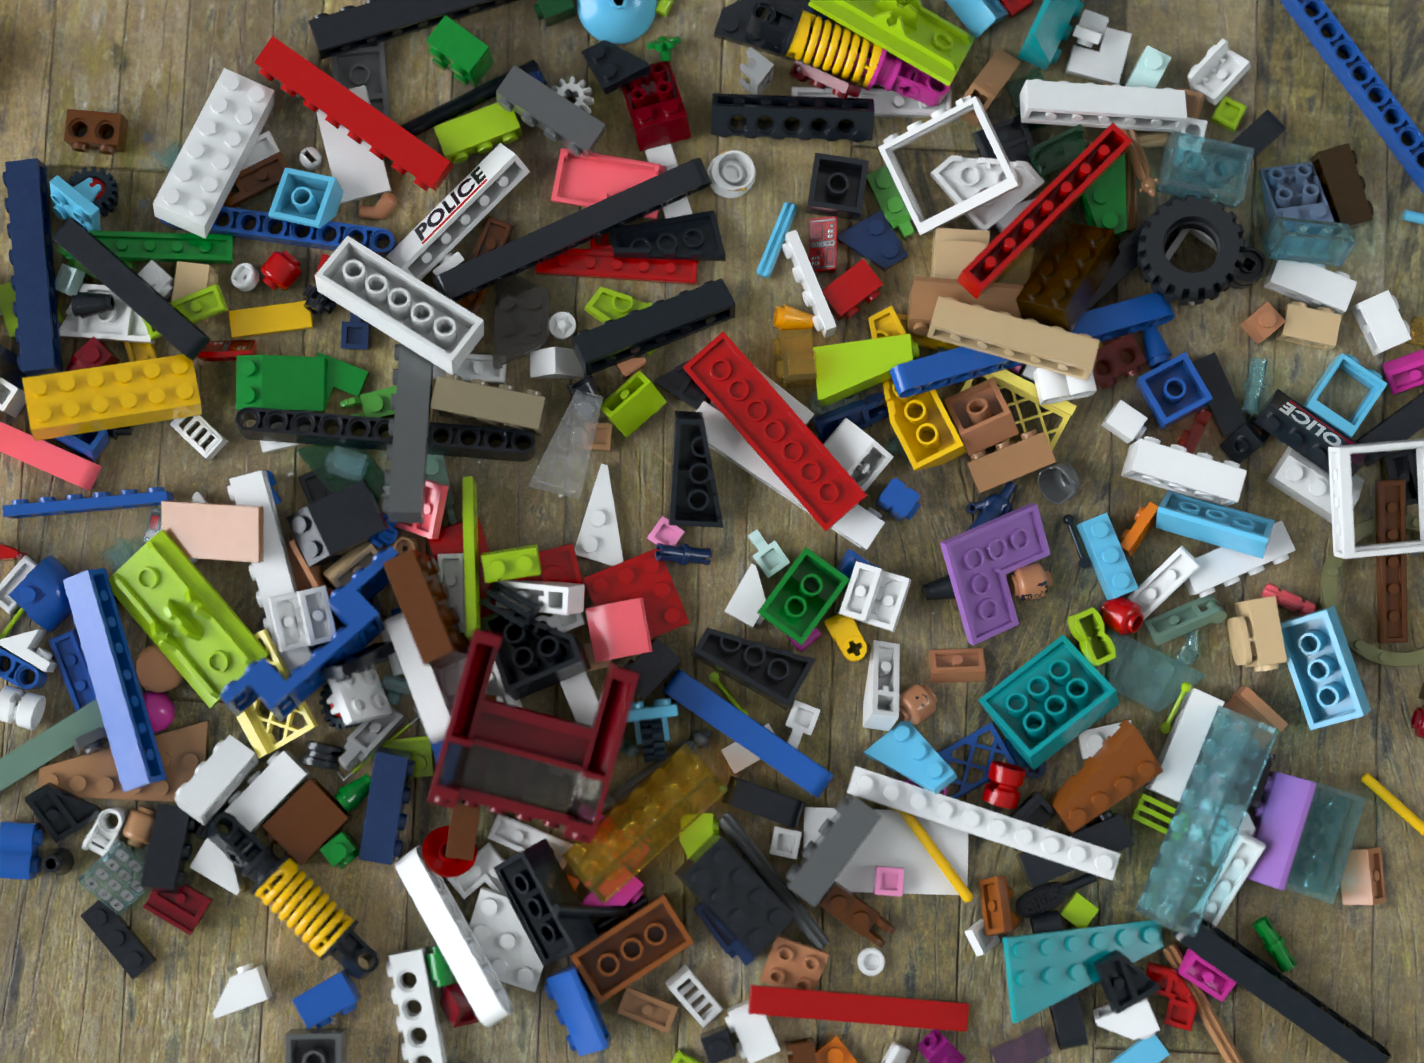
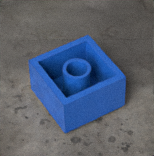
M1186 352L1143 374L1135 382L1137 389L1161 430L1210 405L1213 400Z

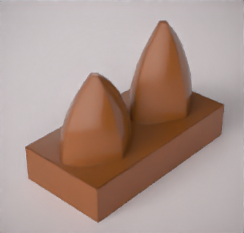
M995 876L980 880L979 888L985 936H996L1013 932L1012 930L1019 926L1022 919L1010 910L1009 901L1015 892L1006 884V876Z

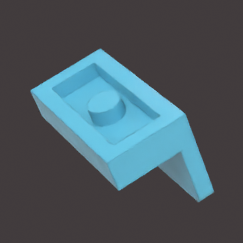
M945 0L975 38L980 37L992 24L1002 21L1009 14L998 0Z

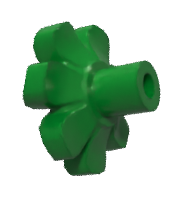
M660 36L658 40L648 42L647 48L648 50L655 49L660 51L661 60L669 61L672 60L670 49L675 48L676 44H680L681 39L679 36L668 38Z

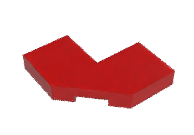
M1149 961L1146 975L1161 987L1155 994L1169 997L1164 1024L1191 1031L1198 1005L1197 1000L1181 975L1178 974L1177 969Z

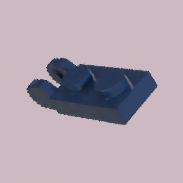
M881 392L870 394L864 400L861 399L813 417L812 419L820 442L824 444L845 418L849 419L861 430L889 416L888 407L881 406L886 401L885 395Z

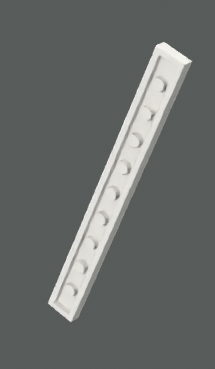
M857 766L854 767L847 789L849 794L1109 880H1113L1120 858V853L941 794L935 795L926 789Z

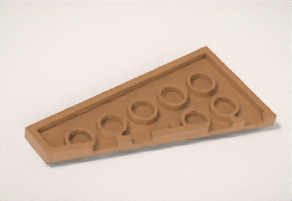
M210 721L155 735L166 780L143 788L123 792L111 748L92 755H83L40 767L38 789L51 782L80 798L176 802L174 798L179 787L191 780L201 762L208 760Z

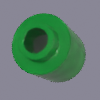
M439 946L430 947V952L425 954L429 980L433 981V986L440 987L455 983V975Z

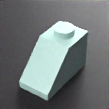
M1147 45L1125 86L1156 88L1171 57Z

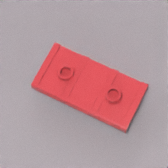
M561 148L551 201L586 208L666 172L667 167L657 163L591 152L588 158L582 155L577 157L569 152L567 148ZM659 210L644 217L657 220Z

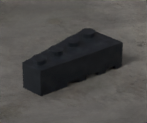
M675 411L668 505L669 525L724 528L702 412Z
M710 628L705 630L691 655L785 710L790 707L816 659L811 657H804L787 650L776 649L766 646V644L752 642Z

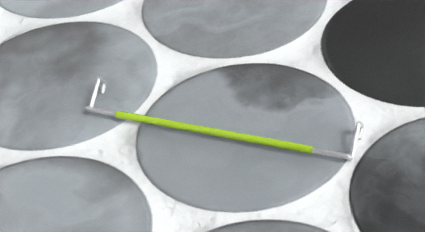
M413 708L414 711L417 713L418 717L415 720H413L410 724H408L406 727H404L400 732H398L382 747H386L390 742H392L396 737H398L402 732H404L408 727H410L411 724L414 723L418 718H421L417 709ZM375 753L364 763H361L357 768H355L346 778L343 779L342 774L340 772H337L343 780V782H345V780L350 775L355 773L365 763H367L371 758H373L375 756Z

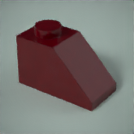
M93 336L73 355L65 372L118 364L121 360L104 342Z

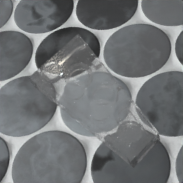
M576 390L528 487L581 499L603 396Z

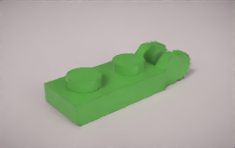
M397 386L343 400L340 402V406L342 409L358 405L363 406L364 413L352 414L351 416L375 418L395 416V410H391V394H396Z

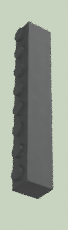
M400 343L395 344L394 359L399 361L398 369H393L392 378L393 385H397L396 394H391V410H395L394 419H389V435H393V444L387 445V460L391 461V470L386 469L385 486H389V495H384L383 512H388L389 522L423 523L434 364Z

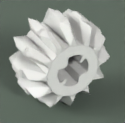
M571 76L569 79L570 83L566 84L565 80L561 78L559 80L561 88L552 86L551 89L566 99L571 96L576 100L574 103L576 106L591 114L589 106L594 104V98L590 97L592 89L591 87L585 88V81L583 79L575 84V78Z

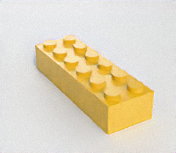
M184 354L22 378L34 441L202 415L194 363Z

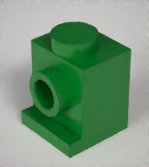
M346 830L322 847L320 851L333 867L338 865L343 869L359 856L361 847Z

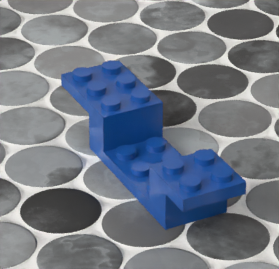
M392 546L386 551L384 549L379 551L373 557V562L365 569L360 568L351 577L352 580L346 586H340L333 591L328 602L335 617L345 628L336 631L331 638L332 641L325 647L317 648L304 666L299 665L290 672L287 681L262 658L259 662H252L245 669V674L237 681L232 680L224 687L220 697L236 717L259 699L281 722L327 681L323 680L322 668L363 649L385 630L379 613L368 602L390 583L383 563L399 555Z

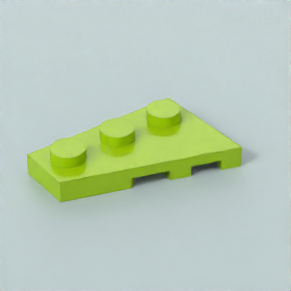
M600 287L586 304L584 310L601 323H604L608 320L624 317L633 310L647 308L653 303L641 302L632 299V296ZM655 349L645 354L650 357Z

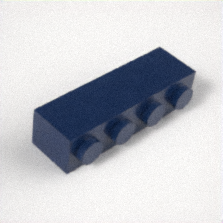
M380 746L375 752L359 860L392 865L396 857L401 856L403 841L399 840L400 831L405 830L408 816L403 814L404 806L409 804L412 788L408 787L409 777L414 776L416 761L412 760L413 752Z

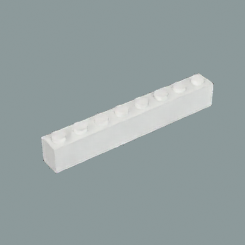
M703 401L696 412H702L709 447L810 514L712 401L710 404ZM857 505L831 529L863 551H866L885 522L881 520L882 515L873 508L868 507L866 510Z
M261 470L230 478L231 485L227 486L230 500L235 501L236 505L263 506V562H252V565H249V572L252 580L257 581L259 591L256 592L257 602L260 608L264 607L266 618H263L264 628L267 629L269 634L271 633L278 652L289 672H291L299 665L304 666L310 660V656L315 650L313 645L284 652L279 651L268 598L298 592V587L266 471Z

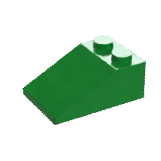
M281 355L237 356L236 410L240 411L245 407L303 412H326V358Z
M805 547L757 613L802 646L850 579Z

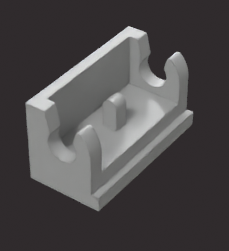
M750 47L746 52L748 56L747 65L740 64L741 71L750 78V83H747L742 78H739V83L750 94L762 95L773 80L774 64Z

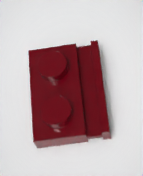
M185 883L184 888H180L179 895L152 891L143 908L188 935H192L213 899Z

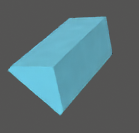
M1170 490L1167 491L1160 503L1156 518V528L1261 559L1264 557L1275 520Z

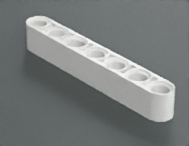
M416 846L395 861V868L478 1019L484 1026L491 1027L513 1012L512 1002L442 876L435 874L426 866L422 858V846Z

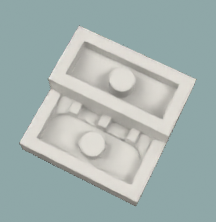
M856 561L839 614L895 633L912 580Z
M326 585L268 598L280 652L332 641L331 638L336 629L328 602Z

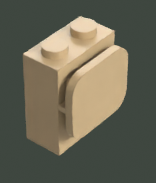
M936 228L933 233L931 277L958 279L962 270L989 245L990 231Z
M1272 596L1234 603L1236 617L1229 618L1227 626L1235 664L1254 667L1255 672L1279 669L1278 663L1287 662L1276 597Z

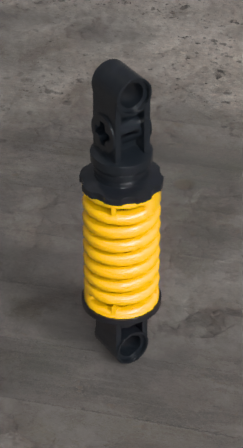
M221 813L215 817L207 830L209 840L233 864L242 870L241 875L244 878L249 877L253 881L254 886L250 893L260 897L266 906L273 904L271 912L274 914L281 912L279 919L281 921L288 920V928L296 927L294 933L297 936L304 934L302 941L304 943L310 942L309 948L319 956L321 961L331 955L356 979H364L377 969L379 965L377 952L354 932L359 921L345 914V910L342 907L335 909L337 902L335 900L328 901L329 894L326 892L320 894L322 889L319 885L312 887L314 884L312 878L304 880L306 877L305 871L301 870L296 873L298 865L288 854L281 858L276 857L272 853L273 849L270 846L265 847L257 836L247 830L232 814ZM217 824L225 825L229 833L223 834L219 832ZM358 958L365 959L368 962L369 968L363 969L358 963Z

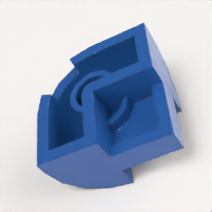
M50 555L34 567L9 596L28 613L27 616L45 630L53 632L72 613L63 580L73 576V574L53 555Z

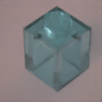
M335 446L334 452L329 451L325 466L328 467L327 472L330 475L356 483L364 479L370 458L365 454Z

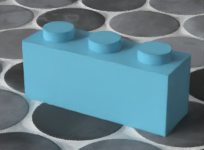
M1104 513L1076 525L1106 599L1111 600L1139 589L1108 514Z

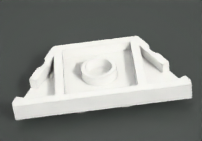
M83 284L78 292L112 294L115 302L114 310L82 319L80 316H74L70 304L65 312L68 315L59 328L60 337L91 339L94 336L99 340L155 344V340L150 339L143 318L105 285Z

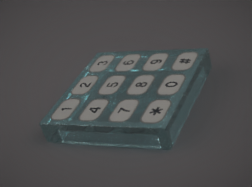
M118 841L83 873L78 880L82 886L119 916L146 891L140 886L145 861L123 842Z

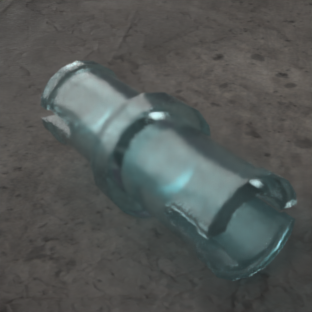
M1250 359L1248 380L1244 382V388L1246 389L1242 408L1244 413H1260L1262 391L1266 390V384L1264 383L1268 364L1266 359Z

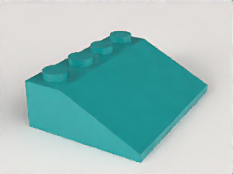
M1044 0L1017 58L1045 71L1050 63L1055 65L1062 51L1058 48L1061 39L1067 41L1073 29V26L1069 25L1072 16L1078 18L1085 3L1080 0Z
M1064 635L1056 639L978 700L1014 749L1033 770L1119 704L1117 690Z

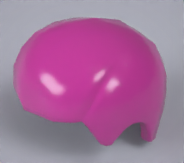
M149 690L143 692L142 695L153 733L166 730L174 721V703L166 692H152Z

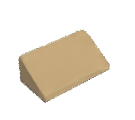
M366 541L343 555L326 569L323 575L335 589L340 586L344 587L352 580L351 577L360 568L365 569L373 562L372 559L378 551L372 543Z

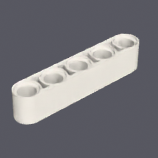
M403 612L385 619L386 627L425 731L430 741L435 744L445 738L452 706L438 669L423 665Z

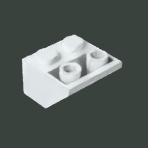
M847 418L841 422L823 444L864 492L894 457Z

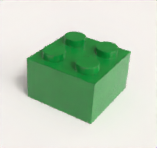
M446 15L426 40L429 54L433 57V63L442 70L448 68L454 72V78L465 86L469 83L476 88L494 64L489 46Z

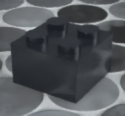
M815 153L806 213L859 221L869 161Z

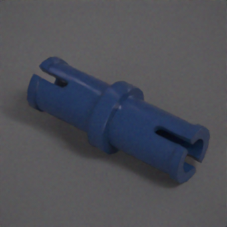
M658 543L656 549H660V551H655V559L657 561L677 562L679 565H687L688 563L709 565L711 560L706 559V557L712 558L710 548L689 547L688 544L683 543L679 546Z

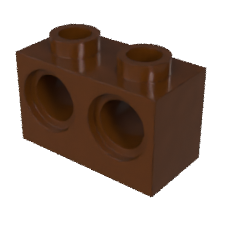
M67 109L64 141L72 147V150L87 153L89 149L99 150L100 153L115 155L116 151L125 152L128 120L121 113ZM83 127H88L87 133L82 137H78L79 130ZM114 129L113 137L104 139L105 133Z

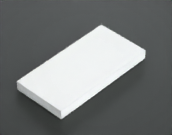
M365 85L349 89L370 104ZM318 110L316 114L332 177L337 179L343 190L340 204L391 192L392 188L385 160H381L369 150L372 146L365 141L358 144L347 136L349 130L342 125L339 129L325 120L327 114Z

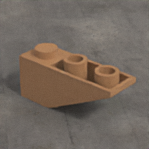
M998 48L962 98L968 95L971 98L978 97L987 113L1021 62ZM974 110L960 117L975 128L980 123Z

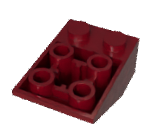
M669 61L649 64L651 72L621 87L640 152L691 138L687 114Z

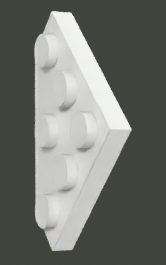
M951 155L930 174L955 204L1007 179L998 159L962 158V156ZM1027 161L1010 162L1019 180L1020 187L965 214L977 230L988 231L1017 203L1024 201L1043 185L1045 181Z
M482 886L469 925L500 981L536 992L544 962L536 951L508 895Z

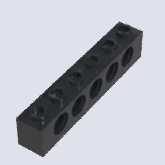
M713 93L711 135H718L723 138L744 136L750 139L771 137L778 140L798 138L800 140L872 141L875 114L874 99L847 98L845 100L835 97ZM736 115H740L744 118L738 120L733 117ZM763 116H768L771 119L761 120L760 118ZM790 117H795L798 120L788 121L787 119ZM817 118L824 119L823 122H815L813 120ZM844 119L851 120L849 123H842L840 121Z

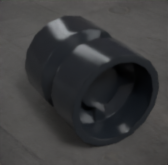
M1246 247L1243 264L1230 287L1244 289L1252 285L1264 274L1266 260L1258 249Z

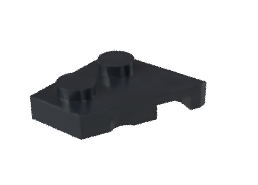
M51 782L25 796V802L56 843L96 820L102 812L100 807Z
M1114 950L1093 962L1110 1008L1116 1014L1121 1013L1161 989L1157 982L1150 979L1143 970L1134 965L1120 951Z

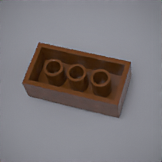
M411 549L384 562V568L423 665L442 669L467 658L470 642L464 632L461 633L457 624L460 622V618L455 608L449 604L447 598L450 597L445 583L440 582L437 574L440 572L436 560L424 553Z

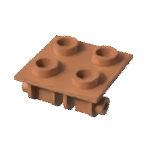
M783 934L781 936L778 935L773 941V947L760 981L778 987L815 990L829 953L824 952V949L818 950L810 947L808 943L801 944L800 940L796 942L785 938Z

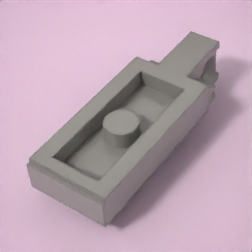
M390 706L393 713L387 717L361 723L346 739L347 743L343 747L346 751L338 759L340 766L349 772L358 761L364 763L404 722V715Z

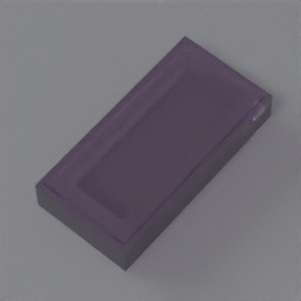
M1040 1026L990 1049L995 1063H1033L1052 1054Z

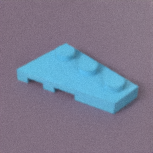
M901 721L864 751L868 758L876 760L885 765L886 768L902 774L910 781L935 795L957 778L955 772L909 721Z

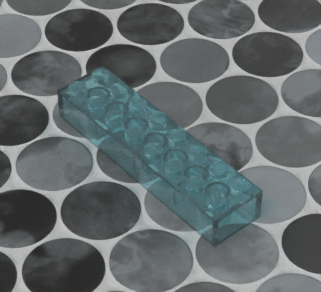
M1220 705L1218 706L1135 909L1136 911L1172 931L1195 937L1279 729Z

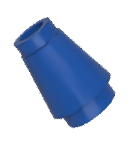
M1150 327L1143 330L1145 361L1150 365V368L1155 369L1171 360L1170 356L1172 353L1158 328Z

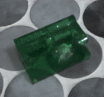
M1081 124L1031 148L1028 155L1041 178L1072 163L1090 145L1089 141L1086 142L1084 140V129Z

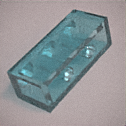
M1275 216L1261 239L1268 259L1342 266L1356 244L1352 231L1346 223Z

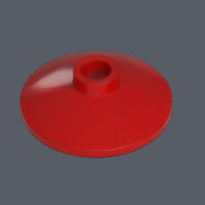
M450 826L436 828L426 836L422 845V858L426 866L435 874L443 877H457L468 872L476 861V843L473 861L446 858L444 854L446 853Z

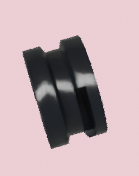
M306 740L305 745L307 749L306 753L302 755V763L325 769L339 770L338 755L343 753L344 748Z

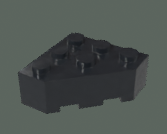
M506 608L503 609L505 612L511 614L512 616L518 618L521 621H524L526 619L525 617L517 614L514 611H511ZM495 613L481 619L484 630L493 632L494 635L497 632L502 633L495 663L505 692L516 701L591 669L583 644L571 634L551 628L549 625L534 619L526 631Z

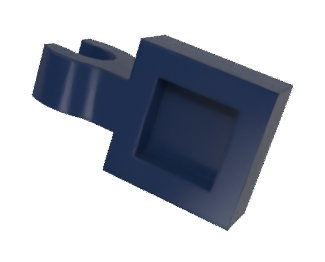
M350 312V322L342 321L341 349L369 351L371 324L363 322V319Z

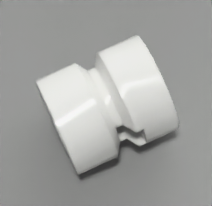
M11 686L3 687L0 692V721L9 724L16 721L17 726L35 730L45 711V696L32 692L24 695L21 689Z

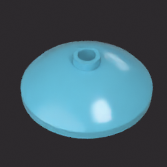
M577 0V12L584 28L600 41L607 40L614 45L630 43L641 37L651 26L657 6L656 0H623L621 6L615 5L613 0Z

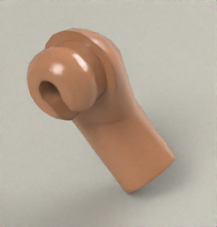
M386 192L374 206L360 205L359 218L386 219L396 207L395 195Z

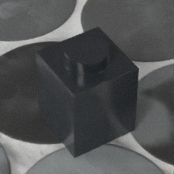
M726 1024L700 1034L709 1063H718L736 1056V1049Z

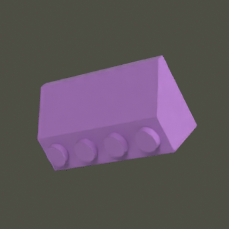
M1269 772L1260 801L1261 806L1259 809L1254 807L1253 810L1255 831L1251 836L1265 843L1266 848L1247 876V879L1284 891L1317 783L1279 772Z

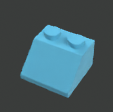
M285 167L268 216L273 219L321 228L336 217L343 197V190L334 177Z

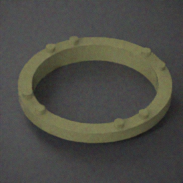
M1406 515V531L1420 536L1419 517ZM1376 517L1354 526L1355 545L1364 537L1376 532ZM1332 547L1323 565L1320 578L1322 609L1335 606L1350 651L1367 661L1383 666L1406 667L1423 664L1424 646L1405 653L1384 651L1366 643L1349 627L1342 615L1337 597V580L1344 559L1334 556Z

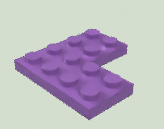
M1034 503L1027 504L940 542L969 644H978L1019 625L1006 574L1051 555L1037 504Z

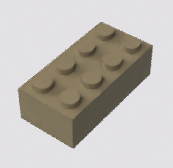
M445 373V377L437 376L430 408L437 416L497 428L527 430L533 435L543 436L549 404L546 398L541 396L542 392L526 389L525 393L515 391V387L499 384L498 388L489 386L488 382L484 380L472 379L471 382H465L461 380V376Z

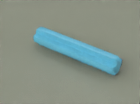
M790 202L784 203L756 272L760 277L767 279L770 277L782 244H784L786 233H788L793 222L797 206Z

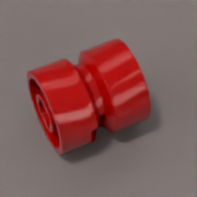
M991 761L988 777L991 781L985 784L982 800L999 807L1017 808L1020 792L1017 788L1023 785L1026 770L1010 763Z

